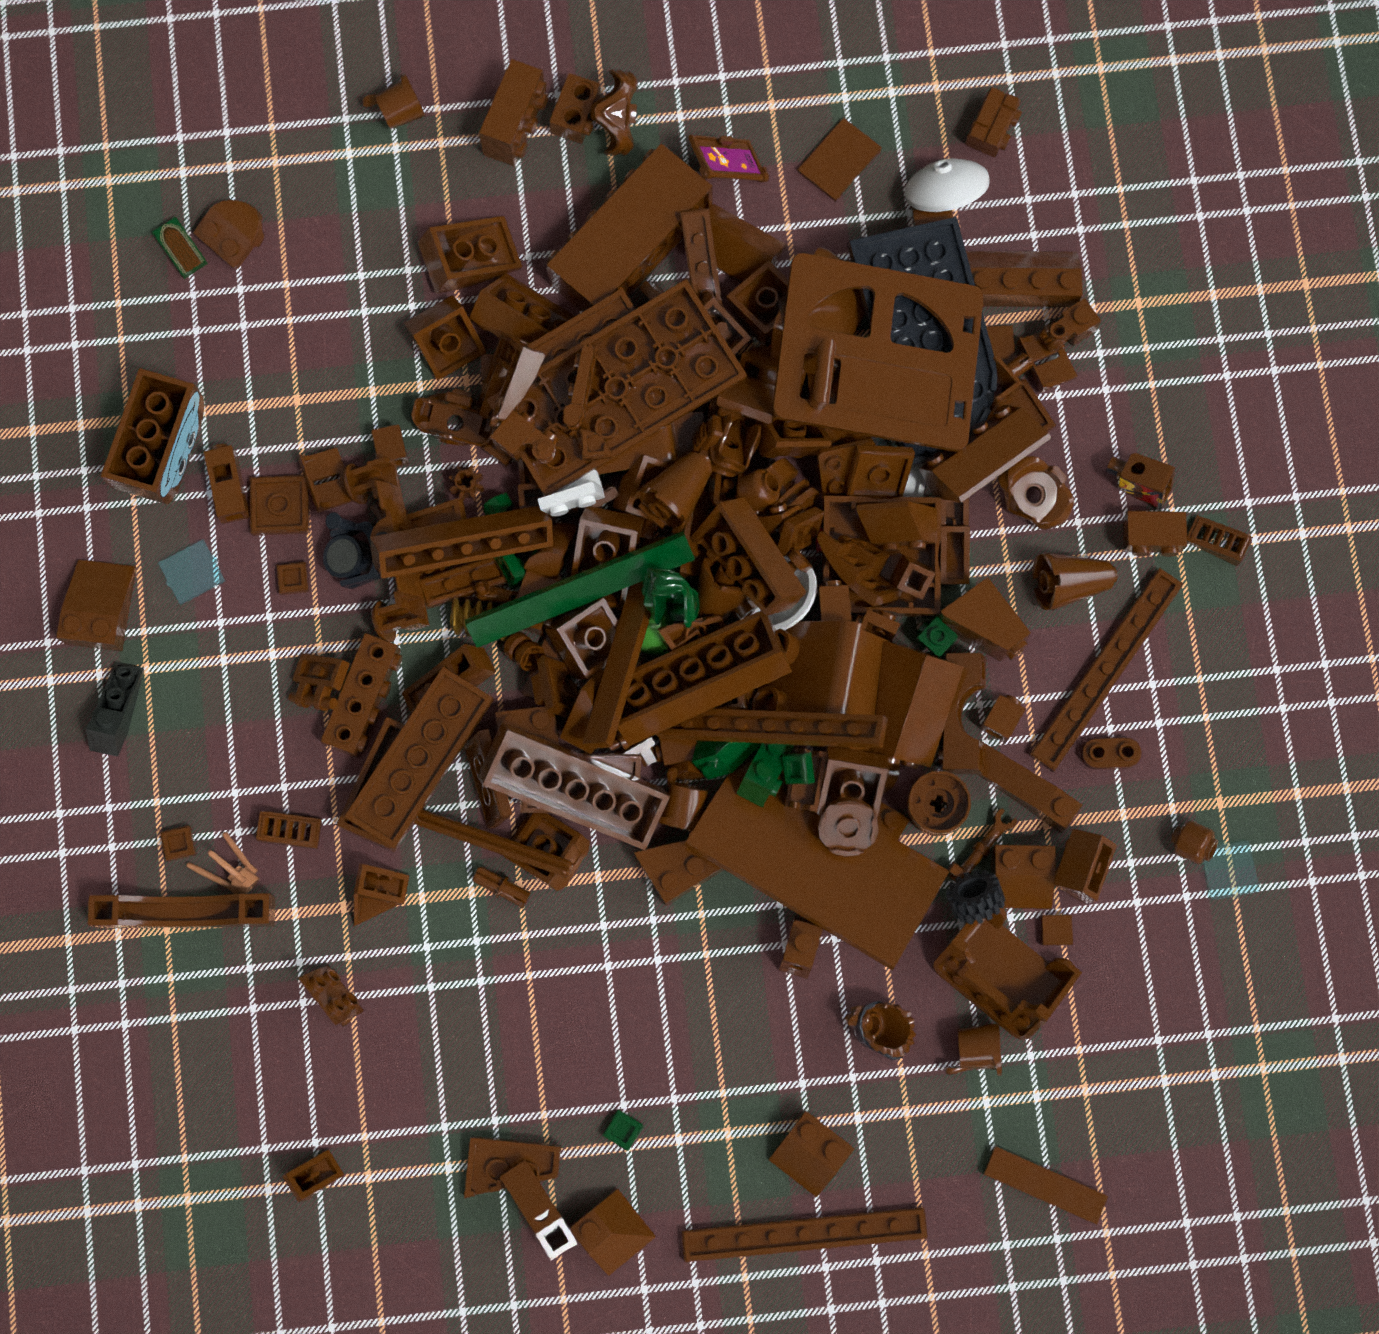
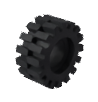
M979 870L973 871V875H969L968 872L964 873V878L962 879L958 876L955 878L956 883L951 882L949 885L950 889L946 891L953 915L956 920L959 919L962 923L966 920L968 924H973L974 920H977L978 924L983 923V918L992 919V914L998 915L1000 913L999 908H1003L1005 905V897L998 878L994 873L991 872L989 874L985 870L981 874Z

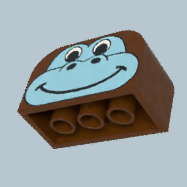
M139 368L101 473V478L110 488L164 504H170L173 501L181 485L203 420L204 398L196 385Z

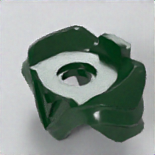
M649 567L647 573H644L645 580L642 583L644 587H642L641 592L644 596L643 604L650 613H653L654 622L659 625L663 614L667 610L671 621L684 622L685 628H690L700 610L698 592L691 588L679 573Z

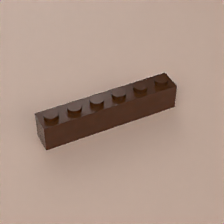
M540 506L371 536L372 562L379 576L383 579L552 547V520L547 513L540 510Z

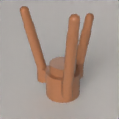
M224 832L222 836L244 868L239 865L234 869L212 850L208 852V855L230 873L228 879L231 883L190 862L186 864L187 868L229 889L234 894L239 892L241 894H248L260 879L255 875L258 870L250 864L227 832Z

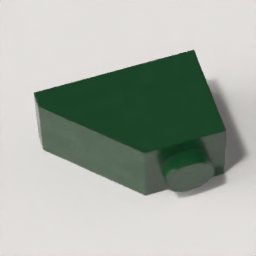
M697 740L692 762L709 780L733 773L762 743Z

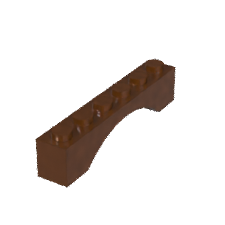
M269 893L197 897L89 895L88 926L96 929L275 927V896Z

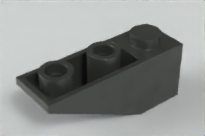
M119 662L115 663L86 729L90 751L119 756L132 720L144 674L143 667Z

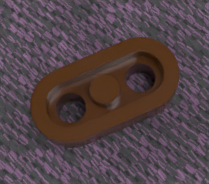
M1131 738L1092 739L1084 745L1081 751L1083 763L1087 767L1096 770L1128 769L1135 766L1142 755L1140 745ZM1129 748L1132 752L1131 757H1125L1122 749ZM1093 749H1100L1102 757L1096 758L1093 755Z

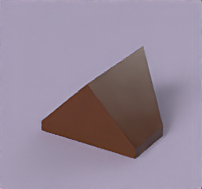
M359 864L354 889V926L400 904H404L410 875Z

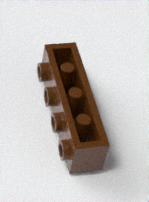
M366 633L364 634L337 700V707L333 710L321 739V743L324 746L358 758L360 752H365L370 740V736H367L370 726L376 725L381 713V709L378 708L381 699H386L390 692L392 682L389 679L393 671H398L402 662L403 655H400L401 650L398 645Z

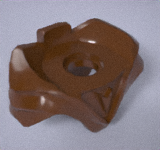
M609 69V73L614 79V88L606 96L591 105L590 116L611 137L610 145L604 151V155L616 156L622 154L625 156L634 147L629 123H636L637 105L631 104V99L637 89L638 80L631 71L626 73L620 69L616 71Z
M460 389L434 394L427 398H417L411 413L414 424L421 432L427 433L438 441L450 445L484 446L491 440L490 436L498 428V426L495 428L488 425L493 410L490 411L486 418L479 416L478 410L482 402L475 400V396L471 392ZM453 415H459L463 418L464 424L459 431H451L448 427V420Z
M720 407L710 420L699 428L693 437V449L708 456L711 460L712 472L725 477H735L748 469L750 459L762 437L761 426L755 424L752 427H747L744 415ZM725 440L733 442L736 449L729 448L724 443Z
M1026 456L998 476L1005 495L1007 509L1012 514L1029 520L1042 530L1062 525L1069 518L1073 509L1074 496L1064 484L1067 476L1058 466L1047 465L1039 457ZM1030 487L1040 492V497L1035 503H1030L1026 498V492Z

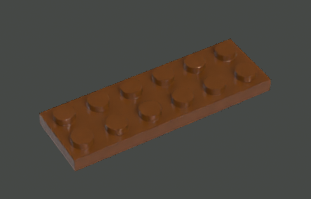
M442 667L344 817L396 850L494 700L493 697L445 667Z

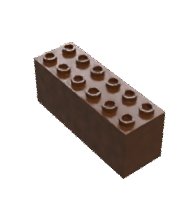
M662 143L655 150L652 148L645 154L642 160L643 163L636 170L633 168L627 173L623 180L624 183L618 190H611L606 196L602 207L599 210L594 209L585 220L586 224L580 230L575 229L568 236L567 244L560 251L558 249L555 250L547 260L550 285L581 312H584L622 288L629 297L683 239L680 211L704 207L709 208L712 206L713 186Z

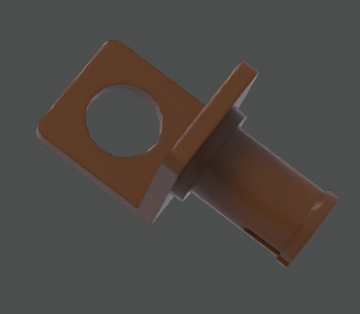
M1020 353L1018 357L1007 365L999 356L996 355L993 358L996 362L997 383L1003 388L1004 392L996 397L990 406L991 412L1012 398L1022 385L1018 377L1033 367L1030 358L1023 362L1028 356L1027 354Z

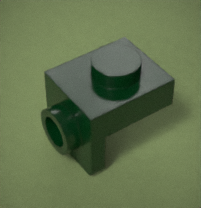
M936 617L931 624L926 621L915 633L918 638L914 645L922 652L928 648L936 657H941L956 641L958 635Z

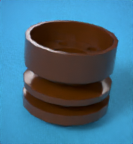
M787 458L779 459L766 469V471L773 473L778 478L781 486L778 501L774 504L785 502L786 506L799 505L800 509L792 517L811 509V506L819 496V492L815 488L807 490L809 486L807 479L795 485L792 484L798 475V470Z
M932 771L921 776L912 786L907 800L908 815L912 823L921 832L931 836H946L957 831L967 819L971 809V794L966 784L957 775L946 771ZM937 797L942 798V803L946 804V808H942L940 813L935 812L934 806H930V802H935Z

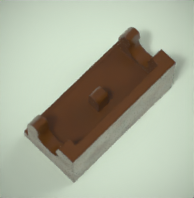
M795 747L794 752H811L815 782L810 784H788L785 806L817 812L828 752Z

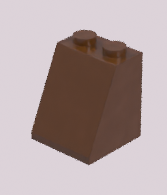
M988 577L944 608L938 616L942 622L958 635L959 640L1000 662L1006 657L1012 660L1024 651L1023 648L1028 645L1026 640L1031 634Z

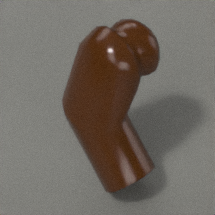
M484 580L477 582L475 585V595L483 602L505 604L516 599L518 595L517 592L490 586V583Z

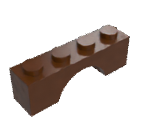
M946 653L947 661L962 665L964 669L941 736L944 737L943 748L939 749V765L943 766L944 771L952 774H984V744L966 733L962 723V712L967 700L977 691L986 688L987 659L982 653Z

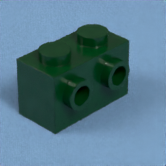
M762 743L736 794L763 808L769 795L775 797L783 782L778 779L780 773H784L782 754L792 752L794 745Z

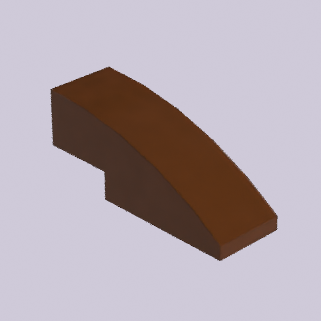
M969 497L963 502L941 499V540L938 549L941 584H969L970 582Z

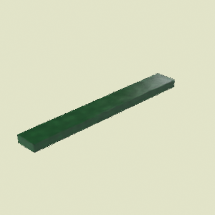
M682 531L465 619V625L478 648L645 580L644 573H647L649 567L671 570L695 560L685 533Z

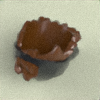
M874 1001L865 1005L852 1006L850 1008L851 1013L847 1014L844 1018L849 1026L853 1025L855 1036L864 1047L892 1061L901 1059L906 1053H909L910 1046L915 1044L913 1038L917 1034L912 1030L915 1027V1020L911 1017V1011L903 1010L898 1004Z

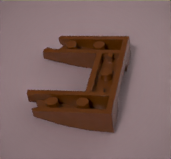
M505 332L501 333L478 397V401L482 402L478 415L486 418L492 410L486 399L500 391L488 424L495 428L501 421L507 418L525 396L545 358V354L541 351L528 347L529 343L524 339Z

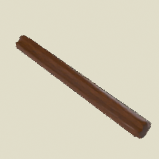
M423 809L414 822L415 825L563 877H568L573 869V863L570 860Z

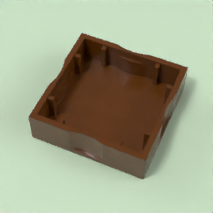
M824 496L822 510L825 513L822 519V531L834 539H838L840 535L870 541L857 513V505L911 501L937 508V543L926 544V549L921 550L900 546V551H885L890 556L880 574L890 580L902 554L928 565L936 574L923 600L902 591L898 600L873 607L849 587L851 616H865L867 610L877 614L880 611H884L895 617L939 616L941 612V571L938 563V549L941 540V497L874 499L866 496ZM822 551V587L824 582L841 580L842 585H847L831 566Z

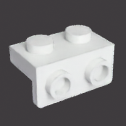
M593 470L559 492L539 498L540 510L551 516H560L566 514L568 509L578 506L580 508L588 507L595 504L596 500L605 498L598 471Z

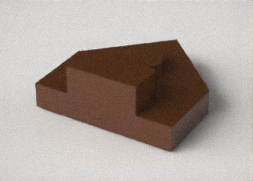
M544 655L537 659L539 673L531 677L535 703L545 706L548 712L568 718L583 686L577 687L569 676L571 673L565 663Z

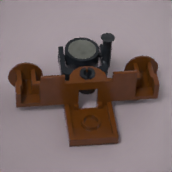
M383 456L367 462L366 466L360 468L354 464H348L343 472V482L351 500L359 505L366 504L368 492L373 491L374 498L379 500L384 518L375 525L366 521L356 523L341 518L336 512L328 514L326 526L329 529H338L330 531V536L333 539L325 547L323 563L326 570L332 576L345 579L340 581L341 587L353 590L379 580L381 577L372 562V552L370 550L371 536L467 519L463 500L456 498L406 515L395 460ZM364 532L369 540L370 547L363 540L351 536ZM424 571L394 576L397 591L394 592L396 603L387 606L386 603L377 601L371 611L372 622L376 633L382 640L394 642L396 630L399 629L414 631L430 626L419 573Z

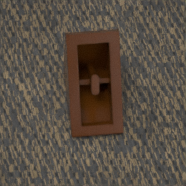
M328 1149L282 1177L297 1201L306 1202L345 1174Z

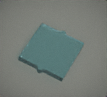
M204 539L158 563L167 579L166 585L171 587L180 605L225 582L217 565L218 559L212 556Z
M1249 840L1232 844L1223 842L1221 846H1217L1212 859L1203 862L1211 901L1229 897L1238 899L1240 895L1260 892Z

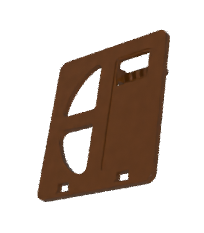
M797 254L790 265L772 407L773 414L778 419L788 422L948 451H961L967 445L969 439L984 298L981 289L974 285L817 255ZM852 289H868L872 292L873 305L869 337L864 338L816 329L807 323L810 311L827 297ZM899 295L905 296L930 311L948 333L952 344V351L945 353L893 343L890 336L895 297ZM964 318L973 319L972 334L963 332ZM807 354L817 356L813 393L809 400L802 399L799 395L804 355ZM834 360L840 361L836 403L830 404ZM955 403H964L963 418L954 417Z

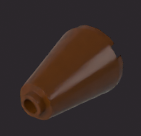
M690 452L639 488L634 497L635 500L637 498L641 500V503L638 505L640 510L660 528L667 525L673 528L670 532L680 533L686 526L712 473L711 460L702 452Z
M1048 552L1039 554L1035 558L1032 571V579L1038 578L1039 587L1034 588V594L1043 610H1055L1111 590L1114 583L1117 582V570L1106 560Z
M709 557L704 558L700 568L696 589L700 610L696 619L718 614L725 622L748 596L742 591L743 586L737 580H731L725 574L726 569L718 560L712 561Z

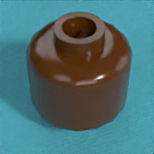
M757 469L738 481L736 487L737 499L745 497L753 511L763 510L778 501L781 489L780 482L773 473L764 469Z
M1188 821L1182 827L1177 826L1171 837V842L1175 844V854L1195 864H1202L1205 860L1210 861L1218 846V840L1215 839L1214 831L1194 821Z

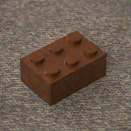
M514 59L510 60L479 131L484 156L515 167L518 158L523 159L527 150L526 140L528 135L534 134L538 124L537 114L539 110H544L549 97L546 94L547 82L544 81L543 70Z
M592 506L586 507L579 522L571 576L639 549L644 518ZM629 587L604 596L610 608L623 610Z

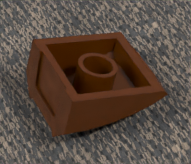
M529 813L510 840L570 860L573 863L571 874L568 877H563L504 855L503 857L555 891H559L568 886L579 865L588 856L590 841L579 832L547 813Z

